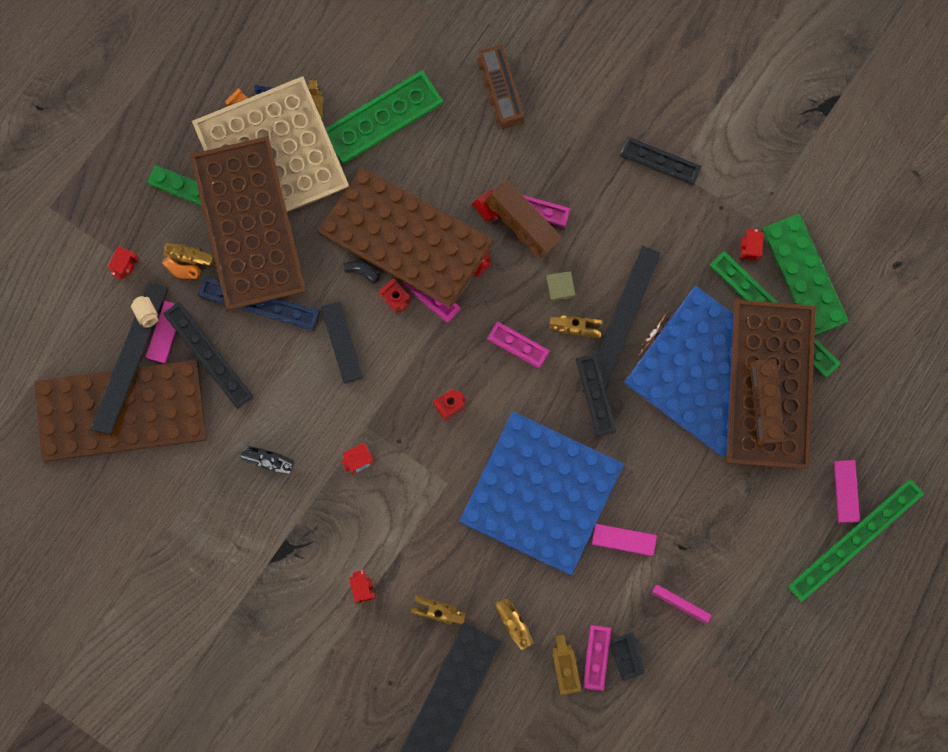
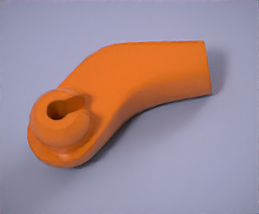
M167 256L162 262L167 270L176 278L196 279L201 274L198 266L180 265L170 256Z

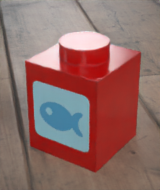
M365 443L342 453L344 459L341 462L346 472L350 470L352 475L375 464Z

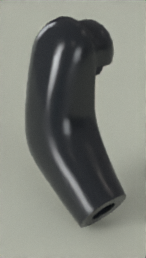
M354 260L344 263L345 273H359L369 280L371 284L379 282V271L368 262Z

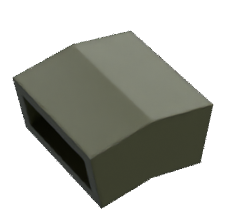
M571 271L546 276L552 302L573 299L575 297Z

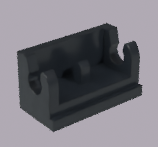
M633 632L610 640L622 681L646 673Z

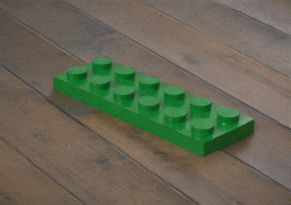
M423 70L328 126L325 130L342 165L444 103Z
M800 213L763 227L762 232H764L765 239L794 303L816 306L815 336L848 324L849 320Z

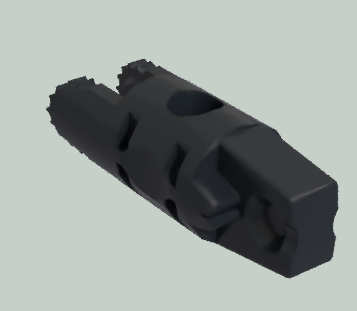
M247 446L240 455L241 460L275 472L290 474L294 466V460L263 448Z

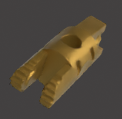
M166 243L163 255L170 256L178 262L196 266L199 264L208 266L215 264L214 255L202 252L201 248L190 247L185 244Z
M573 316L550 318L549 328L558 330L559 333L600 338L601 332L585 327L602 326V320Z
M415 595V602L430 607L429 610L413 607L411 609L412 614L451 625L452 622L464 623L466 613L456 610L457 607Z
M507 598L497 601L495 605L496 610H498L503 624L521 650L531 646L534 642L528 627L513 603Z

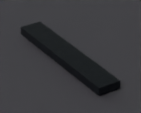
M177 302L163 313L236 409H239L253 398L247 387L180 302Z

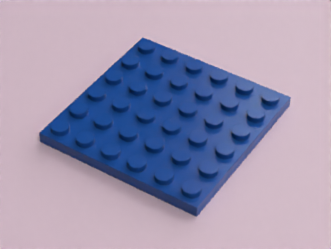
M694 286L624 381V384L723 457L727 452L733 313L700 288Z
M512 412L459 523L571 576L624 464Z

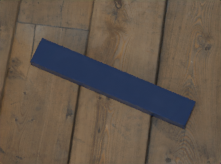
M204 277L198 296L225 305L220 281ZM281 299L237 308L314 331L320 314L318 310Z

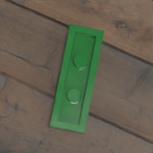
M154 165L147 180L148 185L202 206L195 180Z

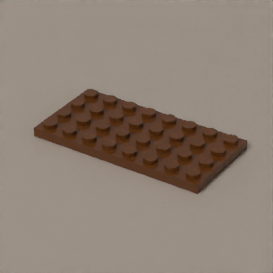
M269 136L190 154L226 310L229 311L305 293L306 289Z
M363 167L359 169L350 182L349 187L346 188L318 229V233L450 309L494 244V240Z
M734 300L726 463L809 469L816 306ZM776 359L785 442L758 445L750 363L755 360Z
M197 360L138 367L112 436L92 431L91 426L113 371L35 381L41 460L43 462L206 441Z

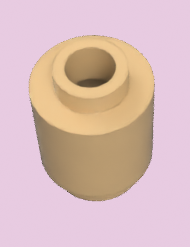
M140 296L133 300L131 309L139 324L147 328L158 322V314L148 297Z

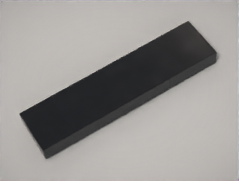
M627 137L620 156L693 186L701 169V165L631 137Z
M340 301L322 306L321 310L343 383L362 379L363 375Z
M596 354L576 358L596 438L616 433Z

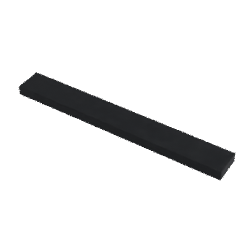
M642 246L597 354L605 389L661 254L645 246Z
M148 282L143 297L150 299L159 316L168 288ZM136 316L134 317L91 426L92 431L112 436L155 324L145 328L139 324Z

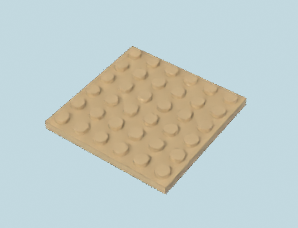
M303 76L192 121L204 151L269 136L287 212L349 187Z

